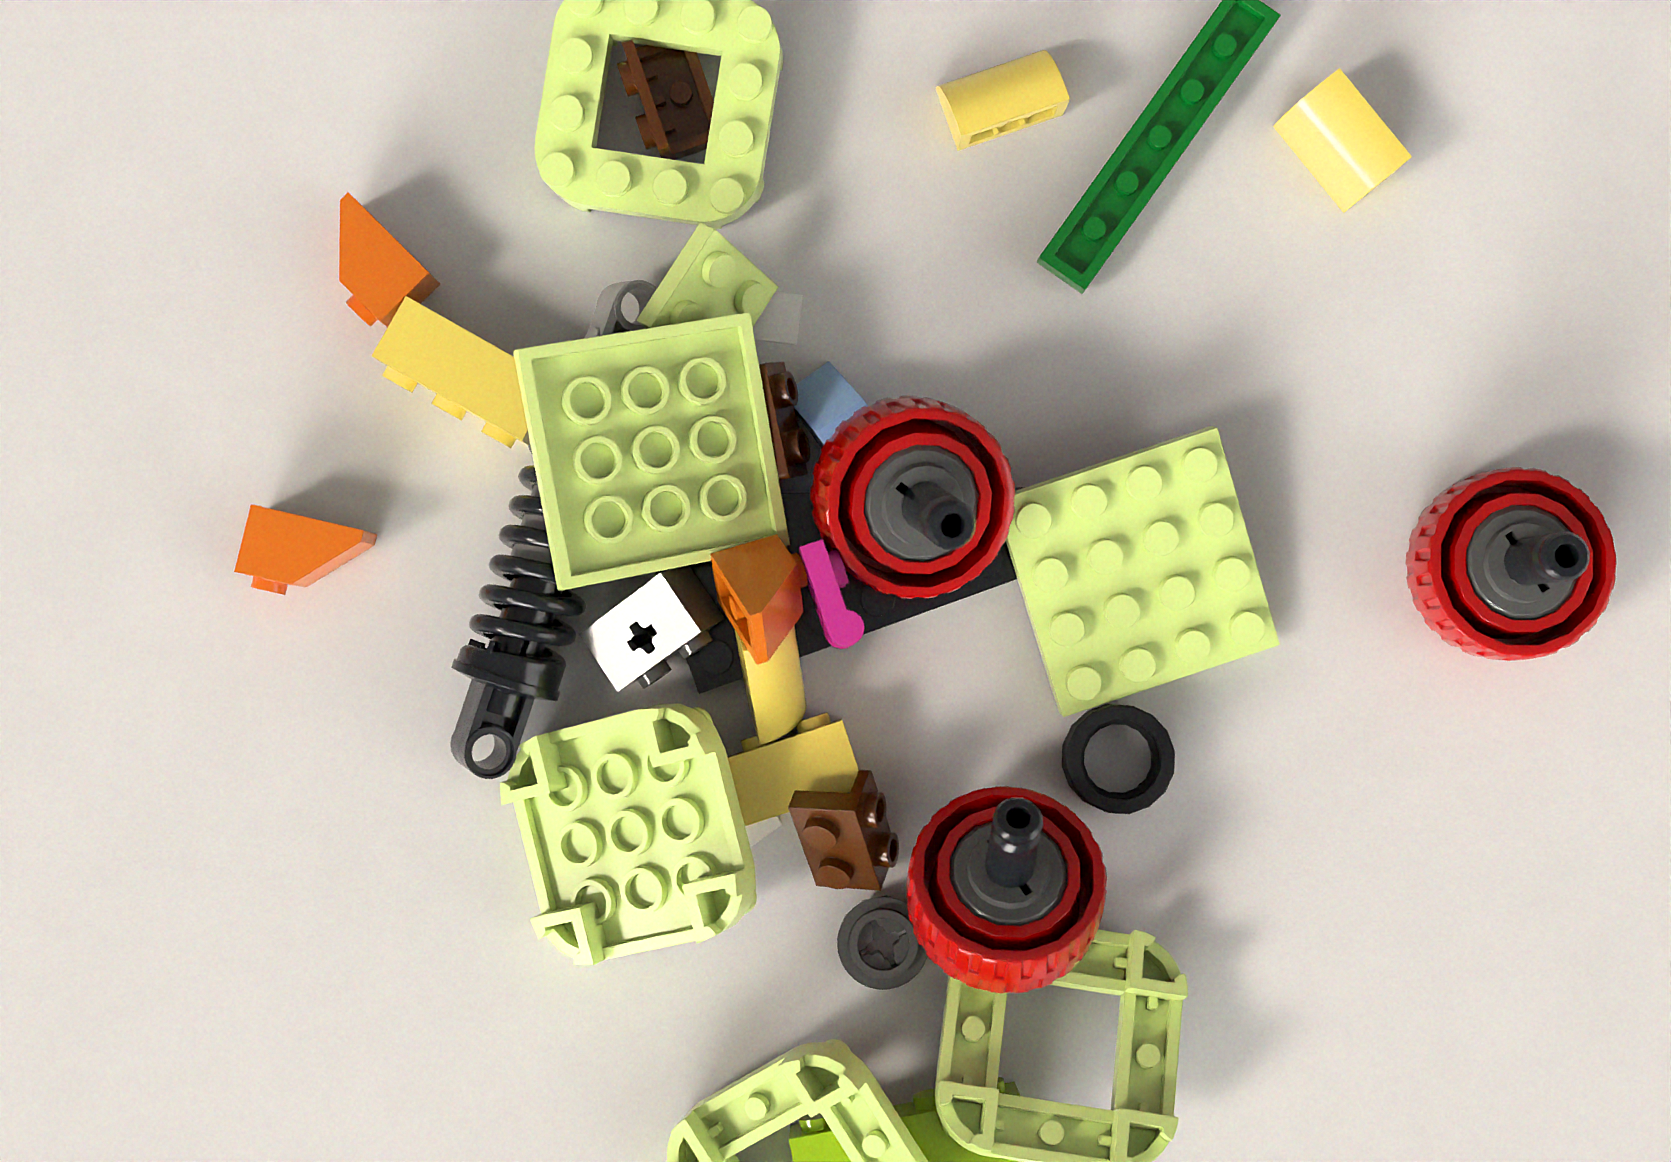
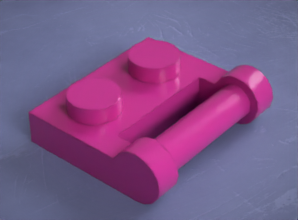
M823 539L799 547L798 554L806 569L807 586L825 639L828 644L837 649H845L854 645L863 636L864 622L856 612L846 610L840 589L846 587V584L849 582L840 554L837 550L827 552Z

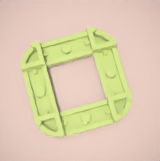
M564 0L554 20L535 137V158L540 176L544 182L570 206L589 213L593 209L699 225L701 222L716 230L722 229V225L733 222L750 209L754 202H758L764 188L763 173L780 71H783L781 44L767 10L752 0ZM633 39V42L636 44L721 56L704 164L596 148L612 46H617L618 41L624 42Z
M1098 929L1083 959L1076 962L1068 974L1057 978L1050 984L1120 996L1111 1110L999 1093L997 1082L1007 993H993L987 990L976 989L948 975L934 1093L936 1110L946 1135L962 1147L976 1154L1021 1162L1154 1161L1164 1151L1168 1143L1173 1140L1178 1126L1179 1117L1174 1116L1182 1004L1183 1000L1188 997L1186 975L1180 973L1171 955L1155 942L1156 937L1139 930H1134L1131 934Z
M837 1039L797 1046L701 1100L689 1110L670 1132L671 1136L667 1147V1162H740L736 1156V1153L806 1114L811 1118L821 1113L851 1162L928 1161L872 1072L860 1058L851 1052L844 1042Z

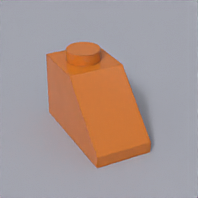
M349 192L340 199L339 281L353 294L346 301V304L370 327L377 320L388 327L405 296L421 304L440 283Z
M251 504L234 572L253 576L252 588L286 595L288 584L308 587L373 547L377 534Z
M777 534L710 554L718 603L757 665L770 660L804 612L801 588L808 585L804 563L798 553L790 554Z

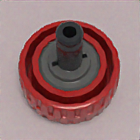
M900 396L898 399L884 398L877 400L875 404L868 407L863 406L855 411L848 420H843L835 428L834 434L830 439L826 440L821 449L822 453L819 460L815 463L812 473L814 476L813 485L810 487V499L814 506L812 511L814 522L828 550H837L840 554L845 570L863 584L870 586L878 592L886 595L894 594L899 598L913 599L915 597L926 599L937 597L942 593L955 591L979 576L996 558L998 551L1007 539L1010 524L1014 518V496L1016 494L1009 460L1003 455L1001 445L996 438L976 419L955 406L931 398Z
M1510 467L1470 476L1453 484L1452 487L1437 495L1433 499V503L1425 508L1419 516L1416 528L1412 529L1405 564L1407 566L1406 579L1408 588L1412 593V601L1417 611H1420L1424 617V622L1432 631H1436L1443 641L1451 646L1459 647L1462 652L1473 656L1493 660L1516 661L1557 653L1559 649L1570 647L1579 641L1584 633L1589 632L1597 624L1598 618L1605 612L1609 604V598L1614 589L1617 558L1611 530L1607 526L1598 506L1594 505L1585 492L1573 486L1569 480L1559 475H1550L1545 470Z
M996 786L974 790L951 800L949 804L933 814L930 822L923 826L910 858L907 875V908L909 921L913 924L914 935L918 943L923 946L926 955L931 961L941 967L946 974L976 989L1002 994L1022 993L1052 984L1057 978L1068 974L1073 969L1075 963L1083 959L1091 942L1094 940L1102 919L1107 892V872L1102 861L1103 854L1100 846L1093 838L1092 832L1073 811L1056 801V799L1030 789Z

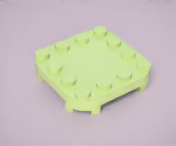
M680 703L657 704L537 735L519 745L521 750L516 755L508 779L500 782L501 805L514 802L541 914L530 918L538 939L547 937L560 952L574 958L573 965H595L606 959L696 941L698 944L736 925L746 913L755 907L757 901L755 864L726 750L716 727L713 725L712 718L706 710L699 707L690 708Z

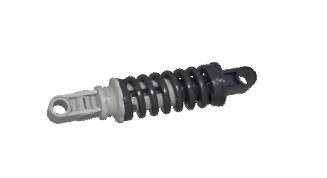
M643 280L620 282L606 287L598 298L597 306L585 338L646 329L636 320L630 323L625 319L621 311V302L626 293H631L639 304L638 318L657 288ZM529 442V445H528V446H529V450H530V452H531V454H532L531 444H530V442ZM534 465L525 466L518 475L521 484L532 491L531 495H517L510 500L508 505L511 513L522 520L521 525H506L499 532L501 542L512 549L511 555L498 554L493 556L489 562L490 570L497 576L511 582L510 586L487 584L479 592V597L485 604L501 611L500 616L476 614L471 617L469 627L473 632L490 639L488 647L485 648V643L470 639L468 645L460 649L457 659L453 660L451 666L454 670L472 679L451 737V752L458 763L483 779L501 777L513 766L534 700L558 701L560 695L558 689L566 668V661L560 654L545 645L568 646L572 644L576 638L575 630L567 623L556 618L555 615L579 616L584 613L586 608L585 601L577 594L569 590L557 589ZM492 734L494 737L492 753L483 760L474 761L472 758L473 745L480 737Z

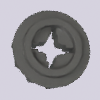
M886 895L862 900L845 915L839 928L837 949L841 963L853 979L869 988L887 990L900 987L911 981L920 972L927 959L925 949L918 943L914 935L913 924L909 921L907 903ZM873 920H876L878 927L882 926L886 934L894 931L896 933L903 930L906 931V933L899 936L898 940L892 943L894 952L892 955L896 962L892 965L888 957H884L880 950L873 952L868 950L862 954L859 952L866 949L867 944L874 940L873 926L871 924Z

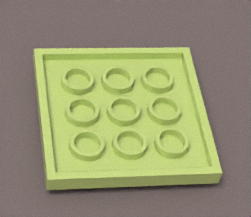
M750 312L534 346L513 351L557 589L567 590L711 561V553L775 534L779 536L785 546L790 545Z
M1209 426L1015 491L1014 518L1010 524L1006 543L1058 711L1063 717L1280 645L1217 427Z

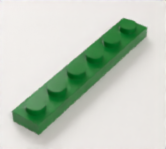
M1260 0L1221 1L1037 260L1038 264L1079 293L1083 294L1280 18L1281 15Z

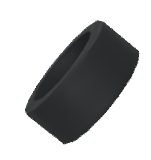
M1106 704L1085 712L1071 725L1062 744V768L1068 785L1082 801L1106 813L1131 814L1150 807L1166 792L1174 774L1175 750L1168 731L1152 714L1135 706ZM1110 725H1126L1137 730L1147 740L1151 751V767L1146 778L1136 788L1123 793L1108 792L1098 787L1088 776L1084 765L1085 749L1090 738L1100 729Z

